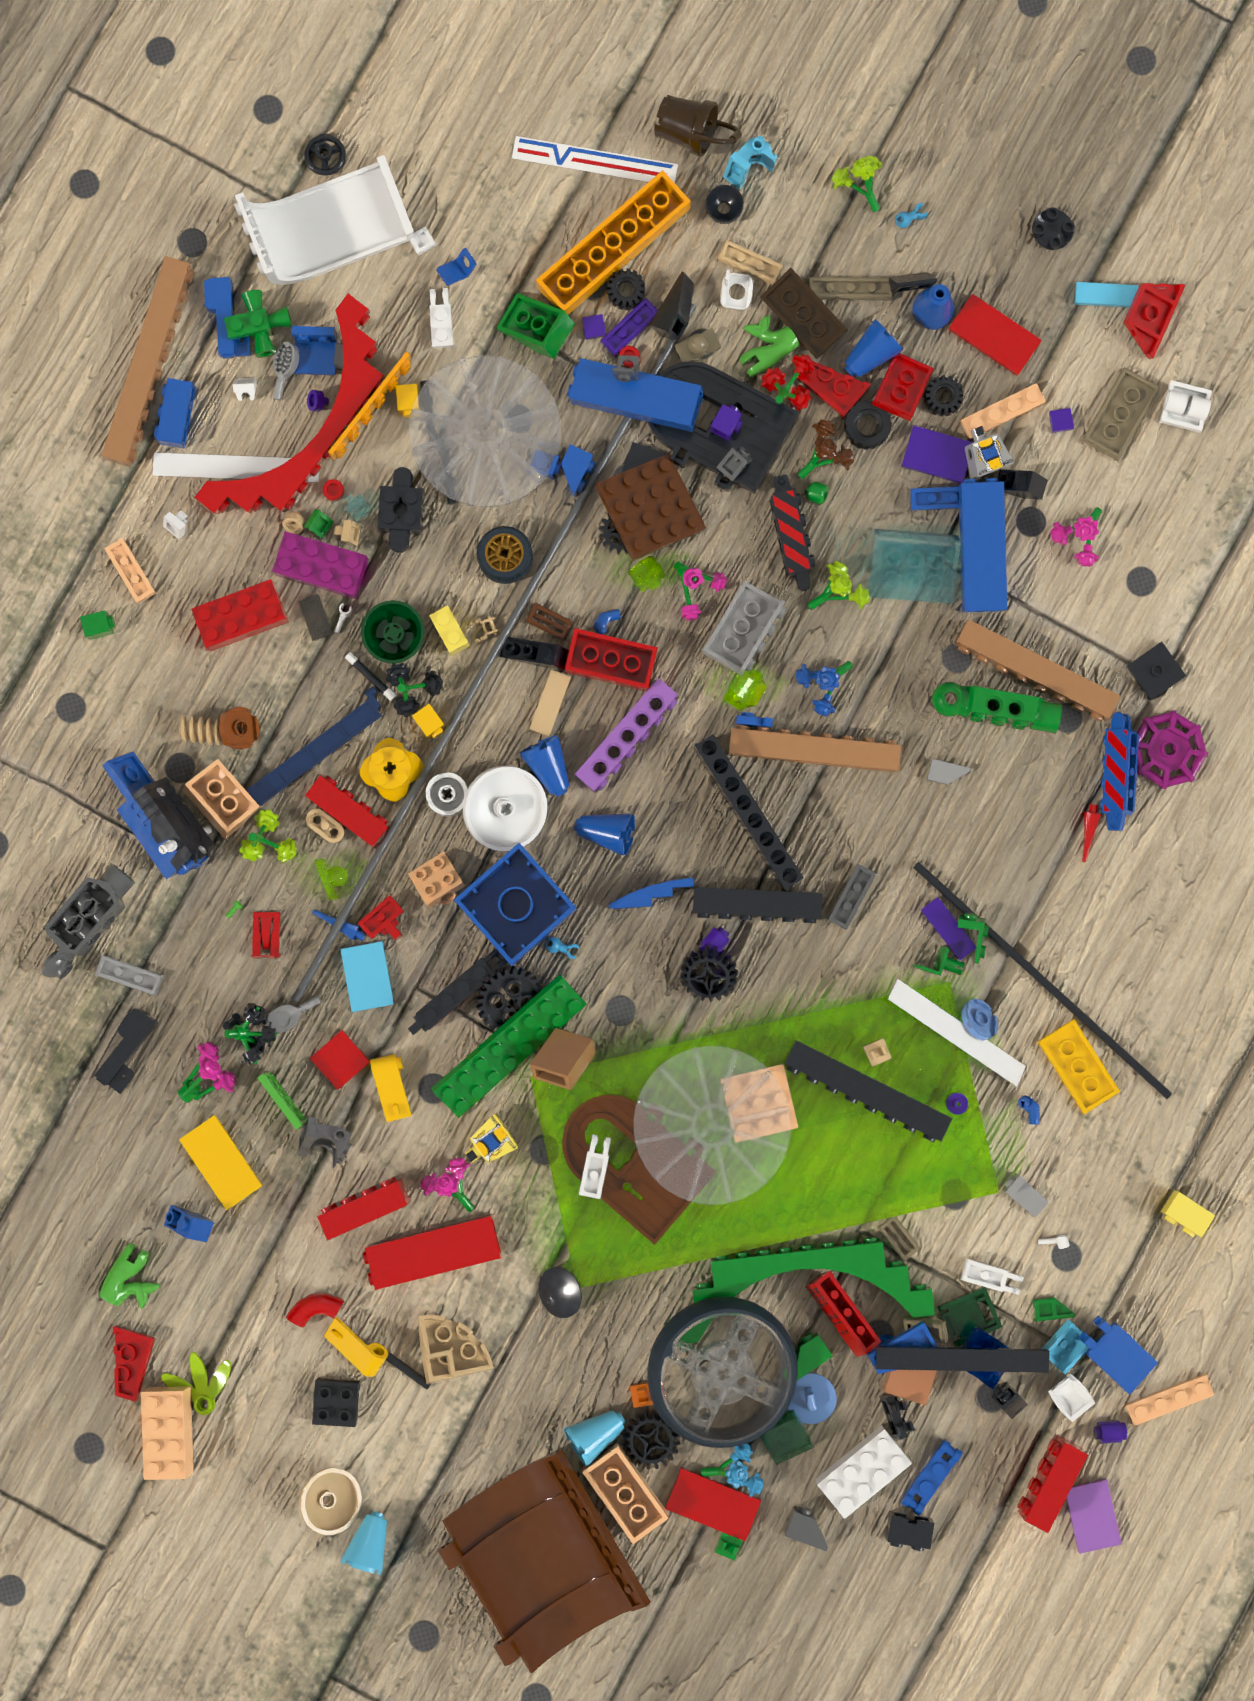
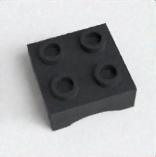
M317 1378L314 1388L312 1425L356 1427L360 1381Z

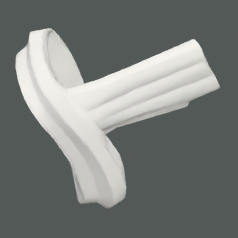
M727 270L722 280L721 305L730 309H748L753 295L752 278L749 275L730 273V270ZM734 284L742 285L745 289V296L740 300H735L729 295V289Z

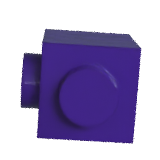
M722 404L711 425L710 432L729 441L733 433H738L743 424L740 421L742 414L739 413V409L733 405L726 406Z

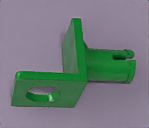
M940 947L933 969L913 964V967L941 976L943 969L961 975L963 970L955 966L964 968V962L948 958L949 948Z

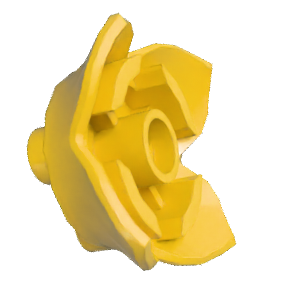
M385 738L375 746L373 753L363 761L360 768V776L367 785L377 788L382 797L397 802L406 795L409 784L416 781L424 764L418 755L405 750L401 742L393 738ZM389 763H392L393 766L396 765V769L392 771L393 774L385 771V767H388Z

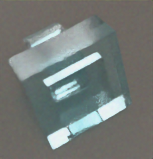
M350 493L344 498L348 503L345 509L356 522L372 509L361 494L355 498Z

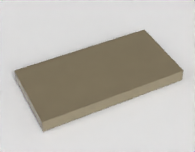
M1124 367L1082 441L1119 461L1159 392L1160 387Z

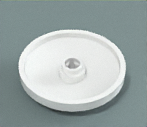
M497 766L481 773L469 786L463 802V817L470 834L482 845L497 851H510L518 843L523 847L529 844L541 831L547 816V799L541 784L529 772L514 766Z

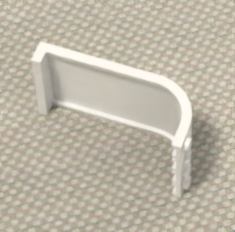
M385 155L377 157V163L277 201L252 203L246 199L243 192L235 195L238 203L234 205L238 215H243L245 222L242 223V227L246 236H251L252 242L249 245L253 255H258L260 262H257V266L261 275L265 274L267 279L273 284L299 283L409 242L412 238L416 239Z

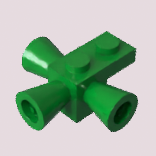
M246 291L241 296L249 312L224 318L229 340L251 336L255 340V357L264 358L272 356L276 353L269 337L274 336L272 328L292 327L288 307L286 306L268 315L266 309L262 307V291Z

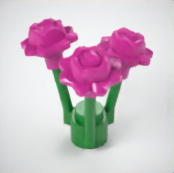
M211 1042L199 1043L197 1047L201 1054L198 1059L199 1062L188 1078L182 1082L183 1086L178 1090L179 1097L187 1103H190L193 1099L198 1101L202 1096L215 1089L223 1088L227 1092L230 1091L232 1093L237 1083L235 1075L231 1071L221 1070L220 1064L217 1063L220 1057L217 1054L219 1051L217 1046ZM199 1070L201 1072L200 1076L195 1081H193V1077ZM203 1079L216 1081L211 1087L199 1092V1083Z

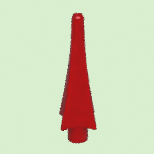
M1090 804L1089 812H1084L1082 862L1087 861L1091 842L1101 814H1097L1098 805Z

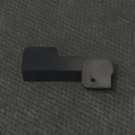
M132 1009L117 1028L118 1033L123 1039L94 1075L96 1080L104 1086L109 1085L121 1094L134 1078V1072L125 1064L128 1063L154 1030L158 1021L142 1009Z

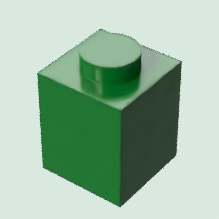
M105 610L80 617L85 638L93 640L114 634L115 620L113 615H109Z

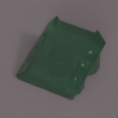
M787 1409L776 1425L761 1436L776 1465L814 1448L807 1429L794 1409ZM771 1419V1420H769V1421H766V1422L763 1423V1424H766V1425H767V1424L770 1423L773 1419Z

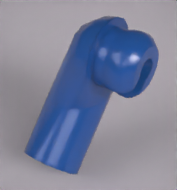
M1022 1096L1018 1100V1105L1029 1113V1124H1040L1039 1104L1030 1096Z

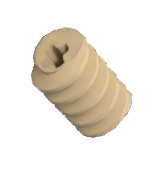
M182 715L179 734L184 742H187L190 738L192 743H196L199 740L200 744H204L207 740L209 745H213L214 742H216L217 746L223 744L219 731V719H216L215 723L212 724L211 718H208L206 723H203L202 717H199L198 721L195 722L194 716H191L189 721H186V716Z

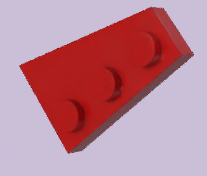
M814 361L812 365L815 370L812 374L802 373L801 376L796 378L843 418L871 386L868 382L859 381L850 375L841 374L832 368Z
M113 1326V1334H115L114 1354L116 1357V1368L114 1369L115 1396L136 1402L139 1399L155 1337L123 1327Z

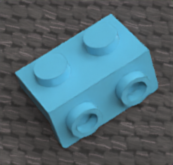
M1069 1319L1042 1347V1349L1050 1351L1049 1360L1064 1374L1089 1349L1078 1338L1082 1331Z

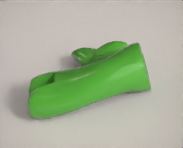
M770 315L763 317L758 325L749 324L743 327L751 335L758 337L764 342L772 343V345L752 348L740 357L739 360L742 366L756 357L760 361L747 371L750 377L771 368L799 346L797 337L788 326L777 331L769 330Z
M129 1243L110 1269L99 1296L108 1303L119 1306L130 1295H135L142 1309L148 1301V1294L155 1292L160 1287V1284L150 1282L123 1284L144 1267L149 1253L143 1249L134 1264L128 1260L133 1254L136 1245Z

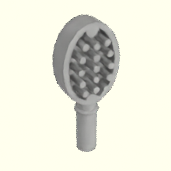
M284 342L278 347L273 359V368L278 378L276 379L277 382L272 399L281 401L286 378L294 374L299 363V350L296 345L289 342Z
M316 995L298 1006H280L269 1014L266 1025L269 1026V1022H272V1028H276V1033L286 1032L298 1024L303 1012L305 1013V1011L321 1003V999Z

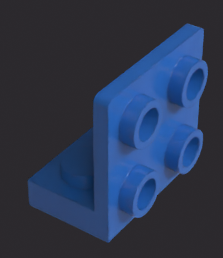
M292 326V336L299 350V363L294 374L336 375L334 355L338 334L335 327Z

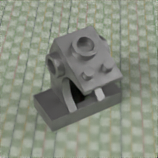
M308 1117L299 1136L298 1156L306 1157L312 1148L322 1146L327 1148L332 1154V1168H335L337 1163L341 1165L352 1145L349 1143L352 1134L341 1127L317 1124V1118Z

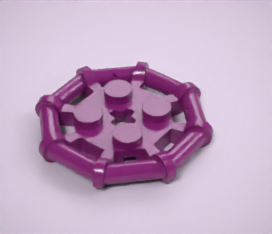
M1176 710L1143 718V722L1137 731L1139 735L1137 775H1142L1161 786V789H1167V787L1186 782L1192 783L1205 758L1209 755V752L1206 751L1200 724L1197 725L1176 713ZM1169 722V727L1158 730L1155 726L1159 723ZM1176 723L1187 728L1189 731L1185 734L1175 728ZM1149 729L1153 734L1148 743L1141 742ZM1192 735L1194 737L1197 750H1192V747H1190L1189 737ZM1171 744L1173 745L1172 750L1174 753L1167 755L1164 746ZM1140 749H1146L1147 751L1146 755L1149 762L1146 764L1143 762ZM1192 755L1196 758L1189 769L1186 763ZM1152 765L1163 771L1162 777L1148 769ZM1181 769L1183 775L1169 778V771Z

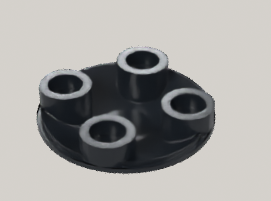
M1051 207L1038 214L1032 225V233L1036 242L1049 250H1058L1068 245L1075 229L1071 219L1055 207Z

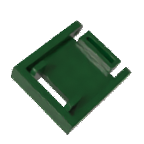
M984 1286L937 1306L939 1311L948 1310L942 1313L941 1317L943 1321H946V1328L951 1339L960 1337V1339L953 1342L954 1347L963 1345L1003 1327ZM983 1300L986 1301L992 1314V1318L987 1320L984 1319L978 1305Z

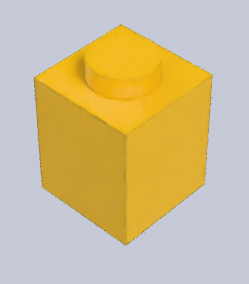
M417 384L396 385L399 415L411 418L415 417L416 414H421Z
M430 704L412 715L428 739L430 737L434 739L444 732L443 728L446 726Z

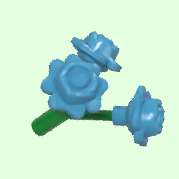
M748 1443L735 1446V1452L720 1466L701 1469L703 1477L722 1475L728 1478L727 1483L732 1484L734 1488L746 1486L749 1491V1497H752L754 1494H760L764 1486V1480L759 1477L760 1474L758 1472L755 1476L748 1478L747 1466L743 1465L741 1461H737L741 1459L748 1463L751 1462L750 1455L753 1451ZM730 1464L729 1469L724 1470V1468Z

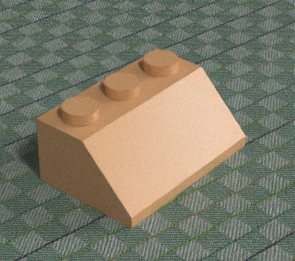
M219 759L215 760L184 785L183 792L224 839L240 828L260 807Z

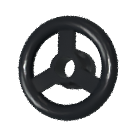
M323 134L309 141L305 148L304 158L311 171L318 175L328 176L342 168L346 159V150L338 138ZM321 141H330L334 143L335 146L331 147L328 143ZM311 151L316 153L318 159L321 160V169L313 164ZM325 151L328 152L325 156L321 155ZM340 152L337 164L328 169V161L332 155Z

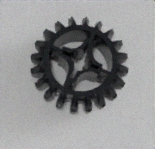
M707 945L704 951L698 947L696 952L691 951L689 957L686 956L684 958V963L681 965L682 972L680 978L683 979L682 985L687 986V993L694 992V998L698 995L701 996L702 1002L705 1000V997L709 998L710 1002L713 1001V997H716L719 1001L722 995L727 997L729 991L734 990V984L738 980L736 977L738 976V970L735 969L736 961H732L731 955L725 956V950L718 952L717 946L710 950ZM705 962V965L693 969L696 965ZM708 968H709V973H711V980H710V976L707 975V969H708ZM721 979H725L720 984L713 985L716 981H721Z
M644 1410L643 1418L639 1413H636L638 1421L636 1422L630 1418L629 1423L632 1427L627 1425L624 1427V1430L629 1434H622V1439L629 1440L623 1443V1448H629L625 1452L626 1456L634 1454L631 1462L634 1463L639 1459L638 1467H642L645 1462L646 1469L648 1470L650 1469V1463H654L655 1469H659L658 1462L660 1461L663 1466H666L665 1458H668L670 1461L674 1459L670 1452L678 1453V1449L674 1446L680 1445V1440L674 1438L680 1435L675 1433L660 1416L656 1417V1410H652V1416H648V1411ZM655 1423L648 1431L638 1430L644 1424ZM661 1426L669 1435V1443L664 1442L658 1435ZM655 1432L656 1442L648 1446V1439L646 1437H650ZM634 1436L644 1443L642 1453L634 1445ZM655 1448L665 1449L658 1455L648 1456L651 1450Z

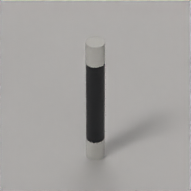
M351 652L346 655L345 659L390 701L397 696Z

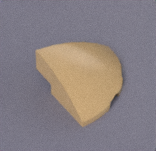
M418 1316L420 1346L426 1384L463 1377L494 1368L485 1345L479 1342L473 1335V1331L460 1322L456 1323L448 1320L444 1316Z

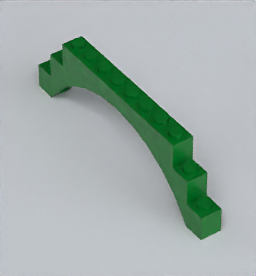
M877 1237L864 1238V1242H856V1239L843 1240V1244L834 1245V1242L821 1243V1247L805 1244L800 1245V1249L792 1250V1247H781L778 1252L762 1249L757 1250L758 1254L749 1255L748 1251L737 1252L734 1257H728L727 1254L715 1255V1259H710L713 1285H709V1282L697 1283L696 1287H692L695 1303L713 1297H735L750 1285L775 1274L798 1269H827L849 1273L873 1283L893 1296L913 1318L935 1315L932 1289L929 1286L926 1287V1284H915L910 1289L908 1266L902 1263L901 1260L889 1261V1265H886L883 1242L877 1240ZM716 1314L702 1318L687 1327L676 1338L677 1345L699 1342Z

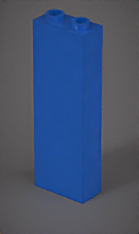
M582 358L575 365L573 370L574 381L573 384L569 385L567 396L573 405L693 432L704 394L701 385L638 371L637 381L621 382L616 380L612 372V368H617V366Z
M998 478L985 479V482H977V479H965L964 483L958 486L962 613L1006 611L1007 577L1004 482H998Z

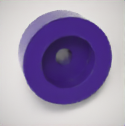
M311 390L309 392L307 406L310 411L320 412L324 406H328L329 399L324 397L321 390Z
M952 1093L947 1097L945 1105L950 1113L960 1115L967 1110L968 1100L961 1093Z

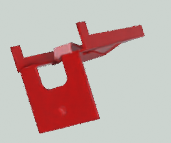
M253 912L251 957L254 959L280 958V912ZM259 917H261V933H262V944H263V948H262V949H270V942H269V940H270V928H271L272 917H274V919H273V927H272V935H271V952H270V955H260V952H261V936H260Z

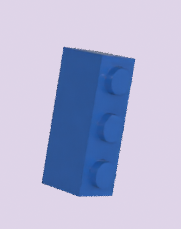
M167 378V384L163 385V405L160 404L158 409L160 421L154 430V437L160 445L185 449L196 386L193 382Z

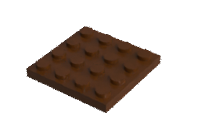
M669 454L600 481L595 485L632 561L706 529L673 461L670 460Z

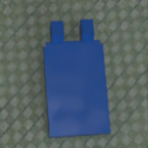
M1097 1316L1092 1322L1103 1331V1334L1094 1341L1083 1331L1078 1338L1089 1348L1085 1354L1130 1395L1158 1362L1116 1322L1113 1321L1109 1325L1100 1316Z

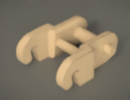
M488 616L486 620L481 621L480 618L468 623L469 626L480 623L484 630V636L480 637V639H475V643L487 640V636L492 634L494 636L497 635L500 629H496L493 620H495V617ZM489 622L492 631L487 632L485 623Z

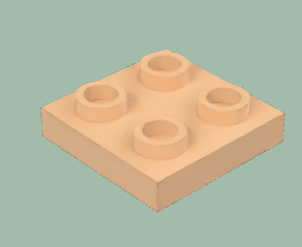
M444 851L408 873L428 908L433 907L437 903L445 905L452 902L456 898V892L465 886Z

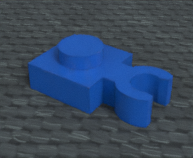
M741 712V715L736 716V725L772 728L773 718L755 717L754 713Z

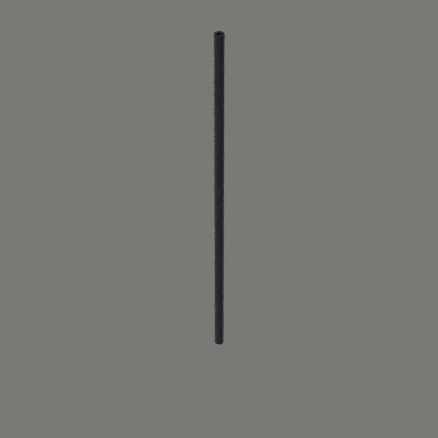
M920 862L913 867L963 914L974 913ZM989 926L988 937L1164 1098L1168 1099L1172 1095L1170 1090Z

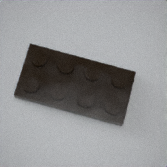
M791 267L760 296L816 359L824 354L848 331Z

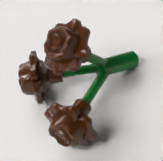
M823 419L817 424H813L812 427L818 433L814 442L816 447L811 461L798 472V475L804 479L815 467L834 463V465L840 463L848 471L849 465L854 463L852 450L845 449L844 445H841V451L837 455L836 444L832 439L826 438L836 434L833 424ZM828 458V460L818 462L819 459Z

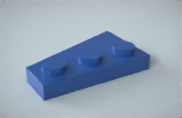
M923 1321L880 1345L938 1347ZM876 1348L867 1353L874 1368ZM876 1369L878 1374L895 1371Z

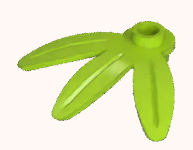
M192 1352L190 1354V1368L195 1388L186 1380L173 1374L163 1373L161 1379L168 1387L191 1386V1401L194 1402L195 1410L200 1415H208L215 1408L214 1397L221 1392L228 1381L231 1362L227 1359L218 1367L208 1386L205 1366L198 1354ZM205 1400L208 1402L207 1408L203 1406Z

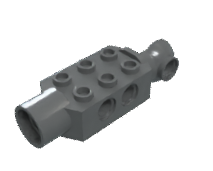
M111 864L98 880L86 878L46 924L45 930L47 935L53 939V942L60 949L50 954L45 960L44 969L42 970L43 976L50 978L58 977L59 979L67 976L73 968V964L70 963L76 955L84 956L125 909L122 898L135 884V881L116 865Z

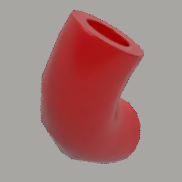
M328 1293L310 1294L298 1300L288 1312L286 1318L293 1324L305 1328L307 1322L315 1315L323 1314L334 1319L345 1300Z

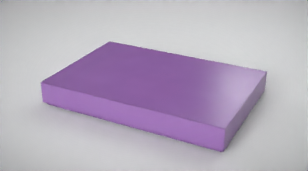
M1107 1479L1072 1486L1066 1501L1079 1554L1121 1545Z

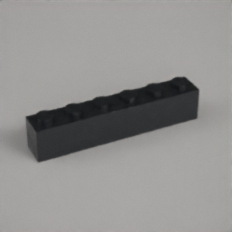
M694 887L693 914H697V918H710V914L718 915V919H731V915L740 916L739 920H752V916L761 917V921H774V917L782 918V922H795L796 918L804 919L803 923H816V919H822L823 893Z

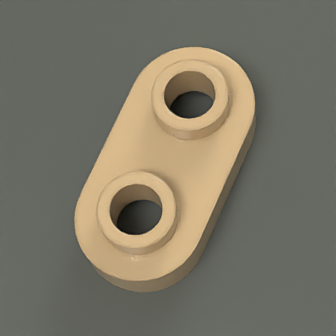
M313 809L308 812L306 823L313 831L330 843H338L343 840L345 829L339 822L320 809ZM316 816L321 817V822L319 824H315L314 818ZM333 829L338 830V835L335 837L331 835Z

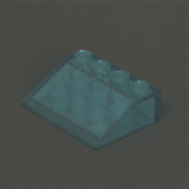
M874 529L868 591L870 597L953 604L961 545L959 535Z

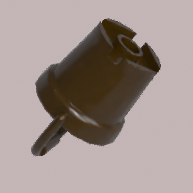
M671 95L663 98L657 113L660 125L655 124L654 127L655 137L687 148L692 154L699 157L705 155L711 143L735 144L742 137L741 131L736 126L717 120V102L710 100L699 102ZM716 125L734 132L728 139L713 138Z

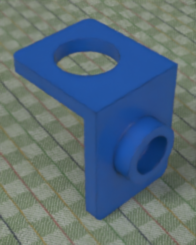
M464 248L455 260L439 266L436 271L445 284L449 286L468 278L477 263L467 248ZM464 256L469 261V267L464 263Z

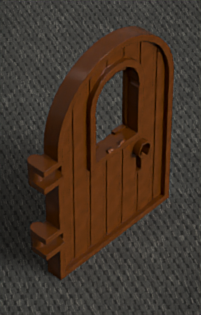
M601 1095L593 1097L578 1106L570 1115L565 1125L562 1148L566 1163L573 1174L581 1181L587 1151L590 1150V1146L585 1140V1130L596 1119L608 1120L633 1141L639 1148L631 1156V1160L627 1161L619 1171L609 1162L607 1163L600 1198L655 1245L716 1174V1171L698 1156L705 1147L693 1136L684 1144L658 1122L665 1112L653 1102L644 1110L636 1102L623 1096ZM649 1112L656 1116L652 1123L645 1118ZM689 1146L695 1150L691 1157L685 1152ZM630 1183L632 1189L640 1194L643 1199L640 1201L629 1190H624L623 1185Z

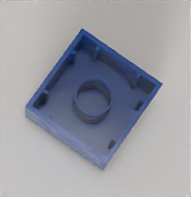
M520 843L514 846L454 899L511 966L518 963L578 910Z

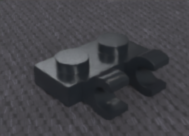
M888 1393L879 1396L893 1437L899 1440L908 1437L906 1432L915 1431L912 1421L906 1422L903 1417L901 1418L899 1411L908 1410L905 1400L899 1401L897 1397Z

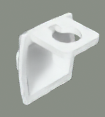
M1071 1373L1048 1391L1059 1410L1072 1422L1095 1404L1087 1389Z

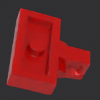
M389 895L360 920L358 924L372 940L380 933L384 936L389 933L394 940H398L402 934L395 927L399 924L396 919L405 911Z

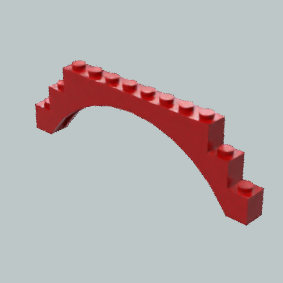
M349 293L335 310L343 341V370L339 392L332 411L322 428L301 452L281 466L261 475L240 480L206 481L194 498L213 513H224L230 505L229 499L248 513L256 512L263 503L261 501L262 498H265L282 512L285 510L289 511L296 502L294 500L298 493L302 494L309 485L307 483L311 475L313 477L317 475L321 469V466H319L324 459L328 460L330 458L329 450L385 379L382 373L366 362L368 358L371 360L378 351L376 348L378 344L359 329L360 325L363 327L369 321L370 310Z

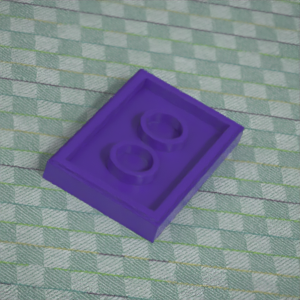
M913 425L901 467L961 484L963 483L968 466L965 446L974 442Z

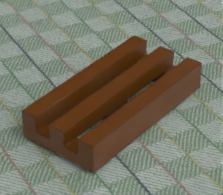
M535 603L526 623L564 641L573 621ZM538 609L566 623V627L536 613V610ZM535 617L563 632L560 634L532 620V618Z

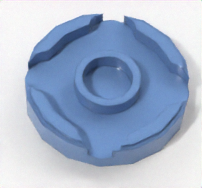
M972 999L962 1006L961 1018L968 1032L976 1039L984 1041L989 1040L997 1033L998 1019L996 1015L993 1016L991 1013L992 1008L980 999Z

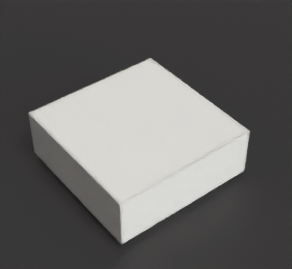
M426 226L414 232L416 239H410V243L418 256L436 246Z

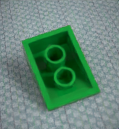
M517 293L496 329L537 353L555 359L575 323L565 311Z

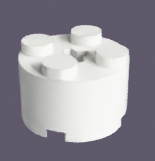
M454 773L438 774L429 781L426 787L428 805L441 816L454 817L463 812V802L468 786L460 776ZM450 790H452L451 794L453 795V797L451 799L447 798L446 800H444L445 796L443 795V792H449Z

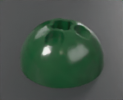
M390 600L381 602L371 608L364 617L361 626L362 642L366 650L379 661L390 664L407 661L422 646L424 640L422 618L412 606L402 601Z

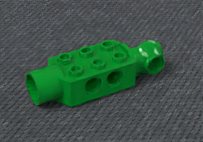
M944 682L938 685L932 695V704L935 710L946 717L959 715L962 718L970 717V721L973 722L989 720L992 725L996 726L1012 724L1014 729L1025 730V727H1030L1032 730L1055 734L1058 731L1061 720V704L1046 702L1035 696L977 686H961L954 682ZM947 693L953 694L955 703H947L945 695ZM988 703L993 705L994 711L988 709ZM1009 707L1014 709L1015 715L1009 712Z

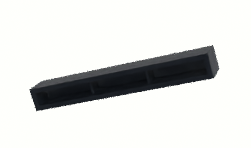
M794 1040L783 1062L788 1065L787 1070L797 1075L800 1071L807 1075V1080L818 1084L820 1081L826 1084L825 1089L835 1094L840 1091L846 1094L845 1099L855 1104L857 1101L866 1104L865 1109L875 1114L878 1110L885 1114L883 1118L893 1123H896L898 1120L904 1123L903 1128L913 1133L918 1130L924 1133L923 1138L933 1143L936 1139L942 1141L953 1119L797 1040Z

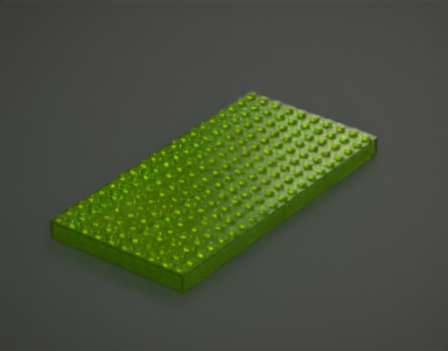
M950 982L913 989L959 1020ZM889 994L593 1061L588 1064L571 1090L534 1079L533 1075H531L530 1079L572 1268L580 1288L999 1193L967 1053L888 1000ZM883 1038L892 1058L871 1067L863 1046ZM794 1040L953 1118L942 1141L936 1139L933 1143L923 1138L924 1133L918 1130L913 1133L903 1128L904 1123L898 1120L896 1123H893L883 1118L884 1113L877 1110L875 1114L864 1108L866 1104L857 1101L855 1104L845 1099L846 1094L840 1091L835 1094L825 1089L826 1084L820 1081L818 1084H815L806 1079V1074L799 1071L797 1075L787 1070L788 1065L783 1062ZM783 1064L798 1128L735 1143L720 1079ZM952 1093H961L968 1100L967 1110L960 1115L952 1114L946 1108V1099ZM601 1095L623 1096L636 1102L644 1110L653 1102L665 1112L658 1122L684 1144L693 1136L705 1147L698 1156L716 1171V1174L655 1245L601 1198L597 1199L579 1195L581 1181L573 1174L566 1163L562 1148V1138L565 1125L573 1111L593 1097ZM649 1112L645 1118L652 1123L656 1116ZM596 1119L585 1130V1140L589 1146L591 1145L592 1135H598L595 1151L599 1154H603V1144L606 1137L611 1138L608 1162L618 1171L627 1161L631 1160V1156L639 1148L608 1120ZM689 1146L685 1152L691 1157L695 1150ZM630 1183L623 1185L624 1190H629L640 1201L643 1199L640 1194L632 1189Z

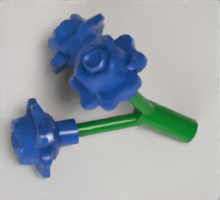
M850 661L845 662L837 669L823 666L822 670L810 671L809 668H806V664H802L801 668L796 671V681L799 685H803L804 688H809L811 680L816 679V683L820 685L821 690H828V693L824 694L823 699L812 701V704L815 706L814 711L819 715L828 716L829 713H835V708L830 703L831 695L834 688L839 687L838 680L840 676L853 668Z

